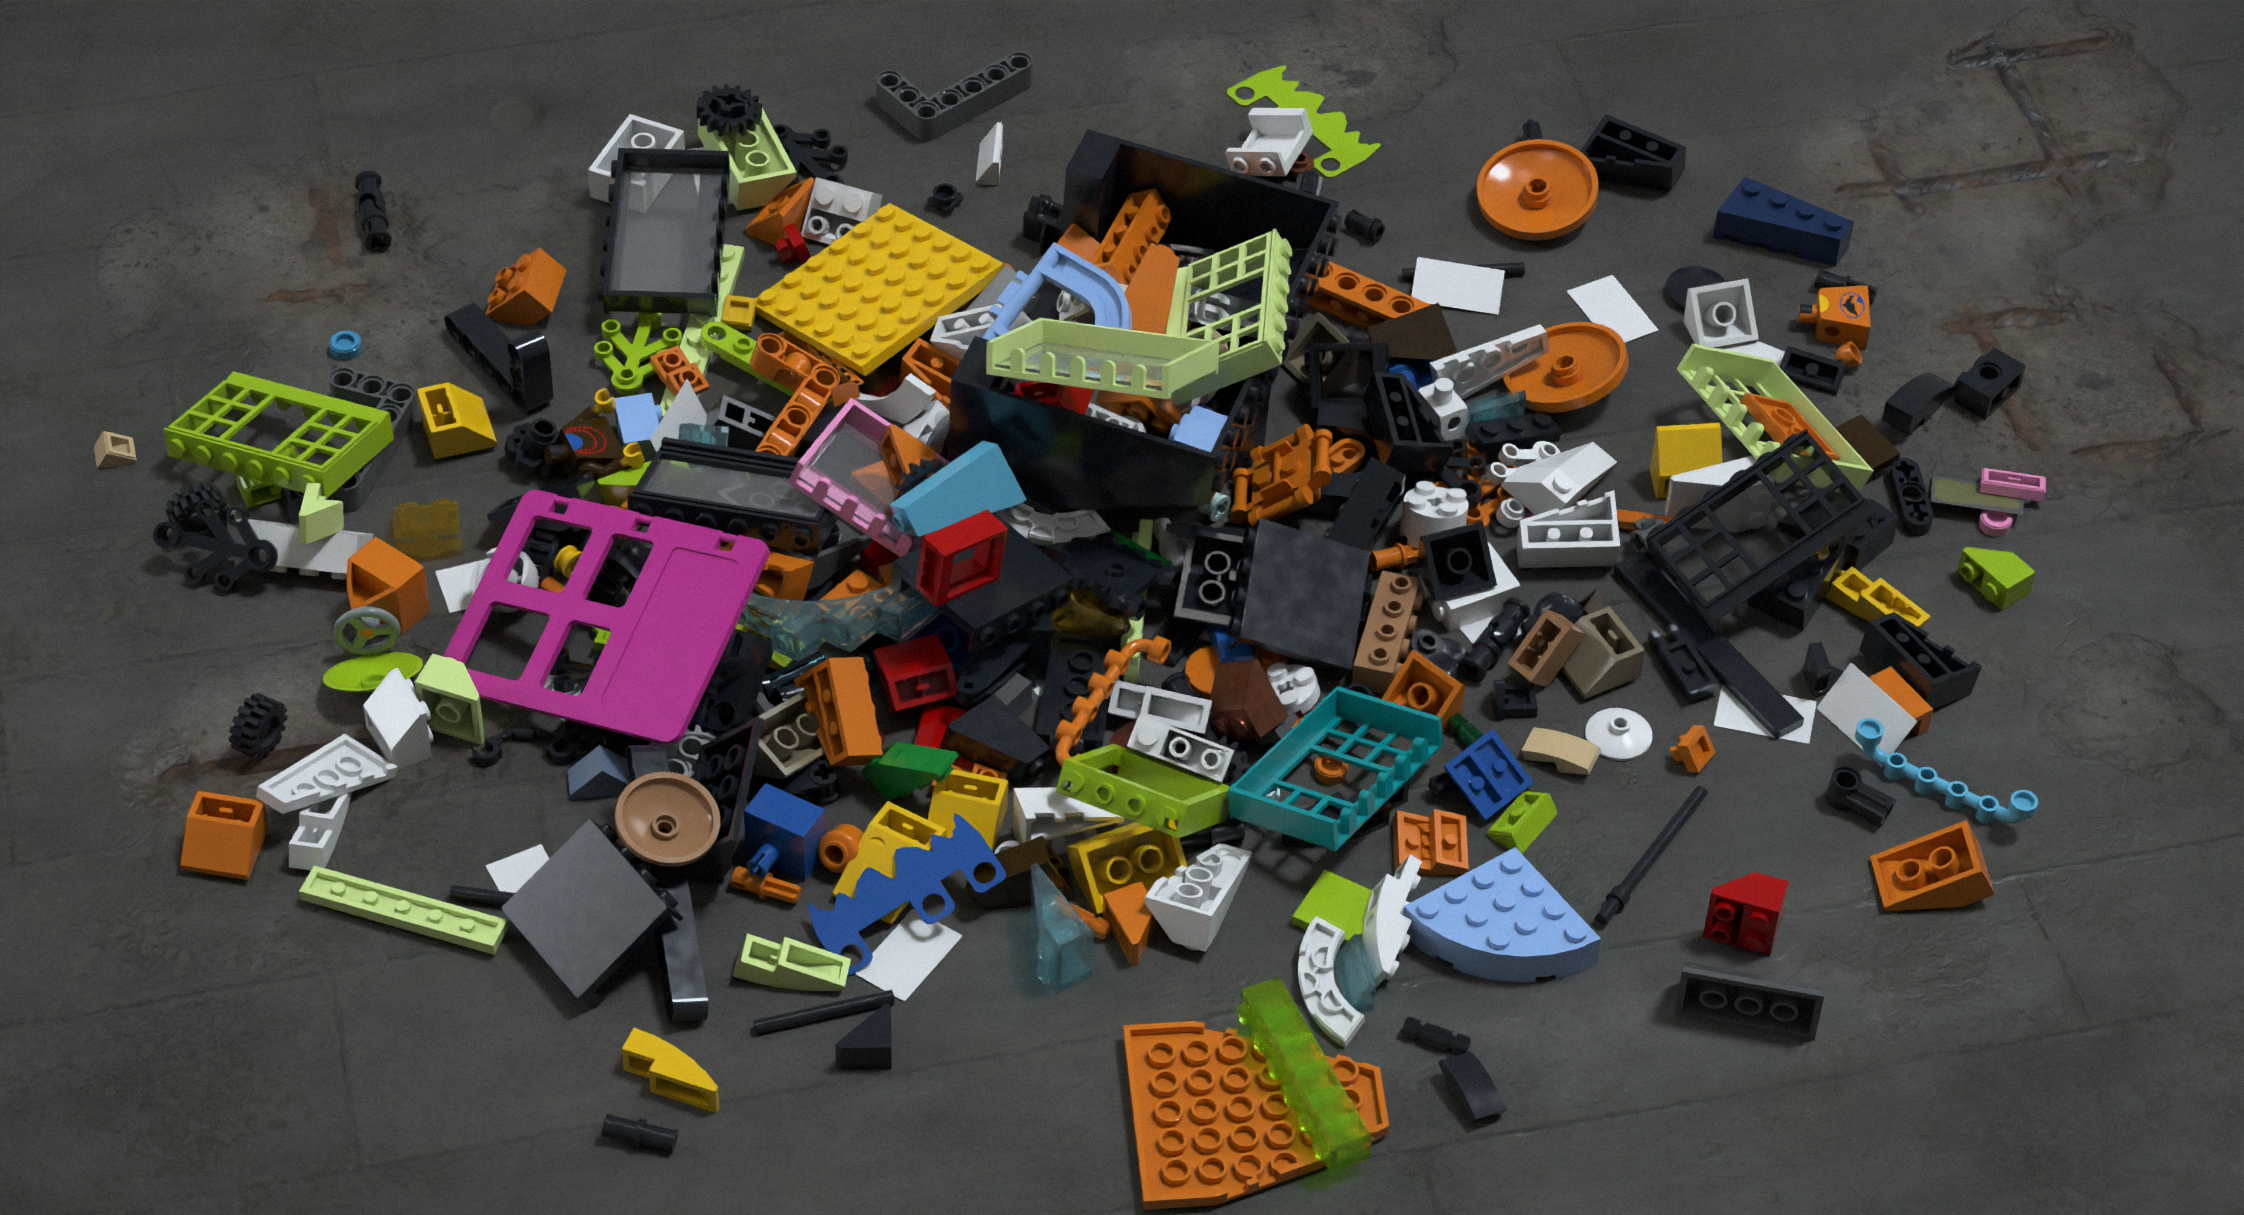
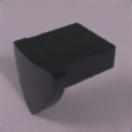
M1822 642L1809 644L1803 671L1812 695L1818 697L1830 691L1843 671L1830 665Z
M1493 680L1491 702L1496 720L1537 717L1538 705L1534 683L1505 684V680Z

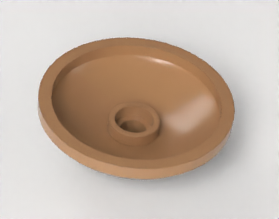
M654 772L635 779L622 791L615 808V826L621 841L637 857L655 865L675 867L697 861L713 847L720 829V812L710 792L694 779L674 772ZM659 829H666L669 833H662Z

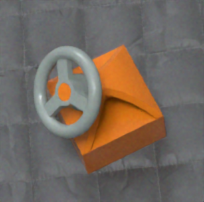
M375 536L348 559L347 590L350 611H347L337 619L333 628V636L340 647L353 654L373 655L390 649L398 641L400 634H404L430 612L425 567ZM347 623H350L357 629V636L353 642L347 640L343 634V629ZM377 635H389L380 643L365 645L367 640Z

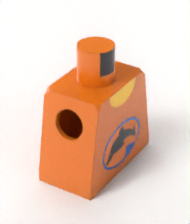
M1868 286L1821 288L1818 290L1816 305L1799 304L1798 323H1815L1816 339L1819 341L1844 345L1851 341L1857 348L1866 349L1871 327Z

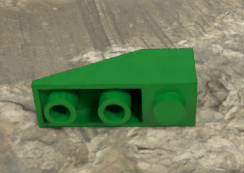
M895 742L883 748V755L869 762L860 772L886 801L899 796L904 799L916 788L921 791L930 785L933 780H936L937 783L944 780L952 772L953 768L950 765L959 755L955 751Z

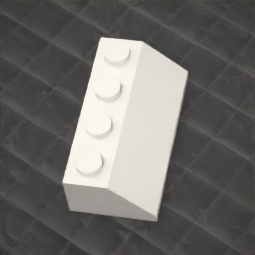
M248 520L258 538L272 542L277 549V563L269 571L287 572V567L299 568V574L307 576H319V571L332 572L331 578L347 580L348 559L372 540L374 535L371 533L341 530L312 543L300 544L299 525ZM228 524V532L235 543L246 545L236 526ZM261 549L259 552V558L260 560L265 561L267 558V554L264 550ZM231 556L227 560L235 561L236 566L244 559Z

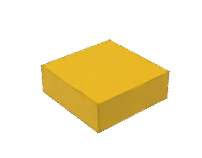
M726 295L721 323L733 329L752 331L757 298Z

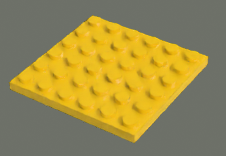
M888 203L886 206L879 208L876 213L865 221L857 224L841 238L833 241L831 245L820 253L809 258L799 268L788 273L771 288L764 290L756 297V314L783 330H788L790 334L866 376L935 326L939 316L953 313L983 291L1005 265L988 254Z

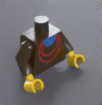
M606 388L596 392L595 401L597 404L594 407L588 406L571 422L560 428L556 445H548L544 448L545 462L548 465L562 464L569 479L592 471L597 483L598 479L624 471L628 466L640 468L644 464L645 459L640 445L633 442L628 444L623 450L606 417H599L601 412L608 414L616 408V401L614 397H610V393Z

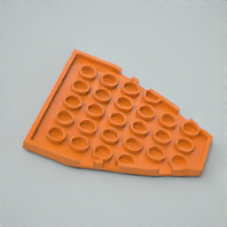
M1197 1021L1123 1025V1041L1143 1210L1219 1205L1321 1169L1389 1133V1120L1380 1067L1365 1062L1358 1063L1350 1057L1337 1054L1336 1058L1316 1053V1046L1262 1034H1260L1259 1039L1238 1036V1030L1227 1028L1225 1033L1205 1029V1023Z

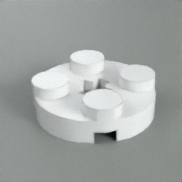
M1278 662L1268 668L1266 675L1285 710L1291 708L1294 713L1300 710L1304 714L1315 705L1320 696V687L1314 670L1311 667L1298 664L1285 665Z

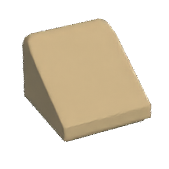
M106 431L101 433L94 446L97 468L105 469L135 464L137 459L132 437Z

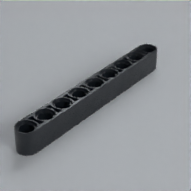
M663 744L627 747L626 767L629 784L646 774L669 772L666 750ZM659 829L662 833H669L666 829ZM642 860L643 867L650 870L659 880L655 886L660 891L663 889L667 890L678 901L679 904L675 908L684 917L680 922L670 915L654 931L668 1020L670 1023L706 1021L708 1017V997L685 865L675 867L660 866Z

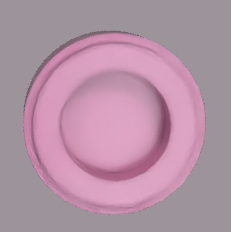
M1983 509L1979 519V527L1989 536L2001 537L2009 533L2013 517L2011 513Z

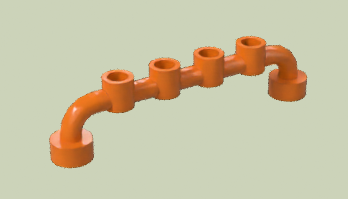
M1156 636L1153 641L1135 639L1128 642L1120 652L1112 649L1109 650L1103 663V667L1108 669L1104 676L1096 672L1092 675L1087 687V691L1091 692L1089 698L1086 699L1078 696L1071 710V714L1076 716L1072 723L1062 720L1057 727L1055 738L1059 742L1055 749L1056 760L1061 767L1063 766L1064 759L1071 757L1069 755L1070 748L1077 745L1083 729L1088 722L1094 720L1104 698L1107 699L1111 695L1118 677L1124 675L1127 671L1131 658L1138 652L1148 653V661L1161 666L1170 652V640L1161 636Z

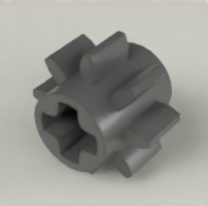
M1652 516L1648 519L1643 517L1633 523L1636 530L1630 532V543L1637 553L1641 552L1645 557L1651 555L1648 550L1646 537L1656 526L1660 524L1665 525L1662 520L1655 519Z

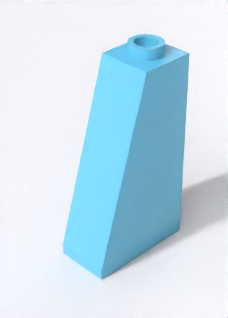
M982 441L889 506L894 513L892 519L895 526L902 533L920 537L987 509L993 513L1021 504L1027 499L998 444Z

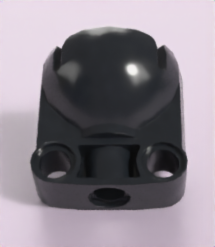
M735 628L690 722L714 730L729 732L752 720V712L773 655V641ZM733 712V719L730 723L729 718L731 713Z

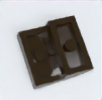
M1862 414L1835 428L1873 469V473L1891 466L1892 462L1900 458V453ZM1873 473L1871 474L1866 484L1872 481Z

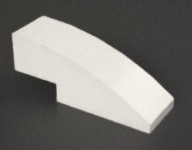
M1116 680L1107 713L1137 721L1140 714L1180 730L1205 734L1213 701Z
M352 792L303 807L299 814V827L289 842V867L312 870L314 865L322 868L326 867L340 835Z

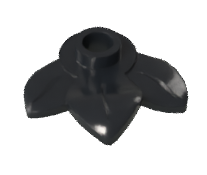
M1419 630L1411 638V651H1417L1457 680L1459 673L1458 663L1463 657L1469 655L1459 642L1450 638H1440L1430 630Z

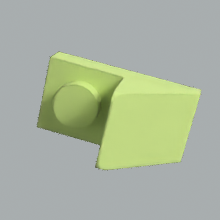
M307 483L299 513L300 544H309L343 530V502L327 500L326 496H321V483Z

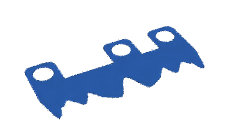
M956 813L953 819L956 827L951 838L935 834L931 836L932 851L918 847L896 849L895 862L897 873L894 879L885 876L873 868L867 867L856 883L854 899L839 892L836 896L833 911L819 910L815 905L808 904L815 933L827 951L840 955L842 949L847 945H857L861 948L863 952L862 960L857 965L849 966L847 976L865 967L873 959L872 952L860 936L859 931L897 907L910 901L926 924H934L952 913L955 909V903L941 883V880L961 869L973 889L979 893L989 890L1005 879L1006 871L982 835ZM988 862L995 867L996 875L992 881L980 883L974 878L973 872L979 863ZM930 894L941 895L945 900L943 911L936 915L926 913L922 906L926 896Z

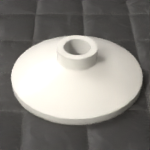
M1609 708L1597 712L1589 719L1585 729V738L1587 741L1600 747L1601 757L1613 761H1630L1641 757L1648 751L1652 743V730L1649 723L1636 712L1623 708Z

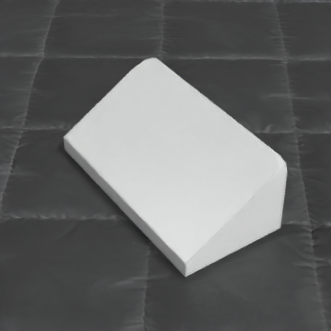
M997 122L980 143L976 184L997 185L999 183L1003 149L1002 122Z

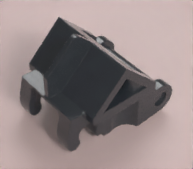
M1040 193L1038 197L1034 195L1031 197L1028 210L1024 212L1023 238L1040 243L1041 254H1044L1049 246L1057 243L1061 238L1063 205L1054 202L1051 196ZM1050 213L1059 216L1058 219L1051 217Z

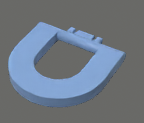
M1053 243L1029 275L1021 270L1017 272L1014 277L1021 284L1019 285L1011 280L996 300L1003 308L993 304L989 309V312L997 318L982 338L992 340L1010 332L1008 329L1044 281L1052 283L1088 304L1095 312V325L1132 330V313L1123 290L1113 277L1057 243ZM1043 353L1026 360L1025 365L1040 367V358ZM1055 355V369L1070 371L1072 357ZM1085 359V371L1097 369L1101 375V364L1103 362Z

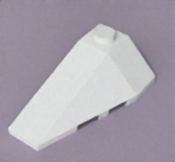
M1594 442L1520 466L1503 481L1501 487L1535 515L1557 508L1560 511L1572 507L1617 464V461Z

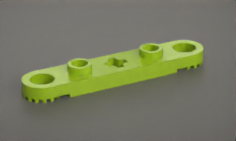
M710 322L703 326L700 336V343L703 345V348H707V351L712 350L713 353L719 354L720 358L791 397L794 395L793 391L775 381H771L751 367L750 358L757 341L721 322ZM714 333L718 335L719 333V336H722L723 339L716 340L711 338L710 335H714Z

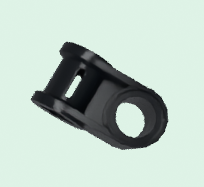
M819 760L811 763L785 779L773 778L776 788L816 806L832 804L841 795V786L837 782L839 768L838 766H830L828 760ZM822 769H824V778L821 777ZM825 787H829V795H826Z

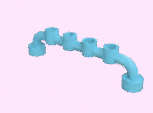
M1864 718L1858 722L1855 732L1856 741L1862 745L1864 752L1870 759L1885 767L1884 775L1887 779L1898 781L1906 776L1915 781L1914 789L1921 795H1930L1935 790L1946 795L1945 804L1951 809L1958 810L1963 808L1964 805L1976 809V819L1983 824H1991L1995 819L2008 824H2016L2035 815L2038 798L2034 793L2028 790H2017L2011 795L2008 809L2001 807L1998 800L1993 796L1986 795L1980 797L1969 792L1967 785L1963 782L1953 781L1950 783L1937 777V772L1931 767L1918 768L1908 763L1906 757L1901 753L1894 752L1888 754L1882 751L1877 745L1882 741L1883 725L1873 718Z

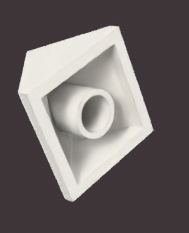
M1748 278L1688 289L1683 322L1695 344L1719 347L1759 340Z

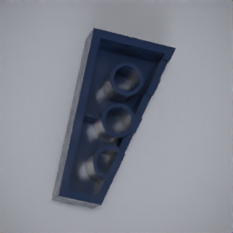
M1744 176L1718 209L1713 238L1724 240L1725 236L1739 239L1738 244L1751 246L1752 242L1770 246L1769 251L1777 253L1793 251L1796 252L1799 258L1836 266L1849 249L1854 222Z

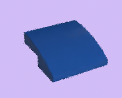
M1491 729L1443 766L1484 821L1534 783L1494 729Z

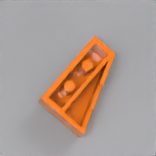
M729 543L721 546L719 550L731 552L734 544ZM770 551L769 557L744 609L773 628L799 618L815 562Z
M863 657L828 658L794 679L797 688H803L809 702L805 704L808 714H814L820 726L816 733L830 766L866 765L883 755L882 740L878 733L875 718V706L871 699L868 684L869 676L865 669Z

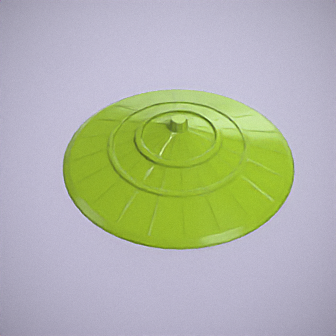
M382 652L373 655H362L331 667L325 672L322 680L328 687L339 691L374 692L391 670L398 668L404 679H410L421 670L423 661L416 655L404 652Z

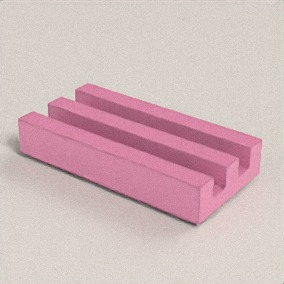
M1982 468L1980 493L2044 502L2046 478L2044 476Z

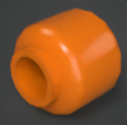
M842 824L823 835L818 844L817 852L824 867L831 872L843 873L848 862L855 859L858 855V844L864 833L854 825Z

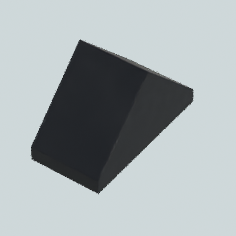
M885 1003L835 1044L836 1066L841 1070L892 1069L890 1005Z

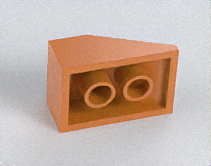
M1967 820L1870 856L1886 911L1963 907L1995 895L1980 844Z

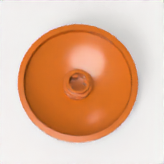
M1546 139L1525 140L1501 149L1485 163L1477 180L1478 205L1485 219L1500 232L1523 240H1549L1574 231L1591 216L1599 196L1598 176L1590 160L1570 145Z
M1591 322L1564 323L1545 329L1548 337V353L1503 377L1509 396L1518 405L1537 412H1565L1590 405L1613 391L1623 380L1627 372L1629 358L1622 337L1613 329Z

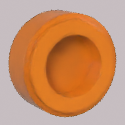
M1319 755L1315 760L1314 774L1324 784L1337 785L1347 778L1349 764Z

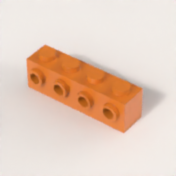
M1156 188L1129 194L1090 262L1107 272L1119 284L1129 285L1150 244L1153 243L1157 246L1172 219L1169 208L1164 204Z

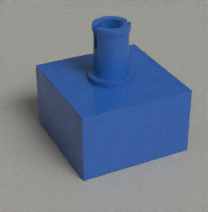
M765 783L744 810L746 855L752 857L747 863V868L754 876L761 869V872L758 874L759 878L766 877L771 867H774L806 881L821 862L817 851L822 836L826 834L825 809Z

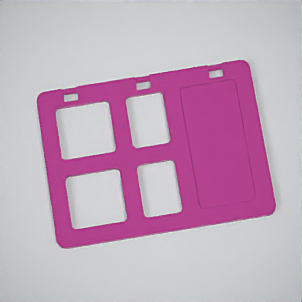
M530 490L521 498L443 657L453 658L463 662L465 665L492 609L497 605L550 617L522 676L518 680H510L467 669L480 698L664 745H674L683 738L764 568L770 551L768 546L760 539L727 534L711 528L657 516L642 515L639 512L576 498H566L545 491ZM557 504L568 506L564 515L554 513ZM540 519L592 530L564 590L560 593L507 581L535 523ZM639 523L650 525L647 533L635 531ZM623 537L653 544V548L624 606L618 608L586 600L615 539ZM723 541L734 544L731 552L719 550ZM581 624L610 631V637L580 695L574 696L543 688L574 625Z

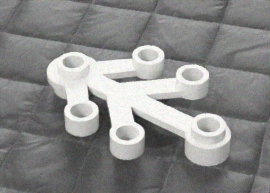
M1539 441L1534 444L1532 449L1519 450L1513 444H1505L1498 453V458L1502 463H1492L1486 476L1490 482L1502 484L1505 479L1518 469L1507 468L1505 465L1511 466L1515 462H1535L1561 452L1554 444L1546 441ZM1515 497L1504 500L1496 511L1497 520L1508 528L1517 527L1525 515L1524 505Z

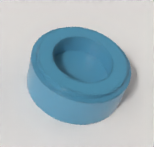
M340 331L330 338L331 354L338 360H352L358 357L362 351L361 338L353 331Z

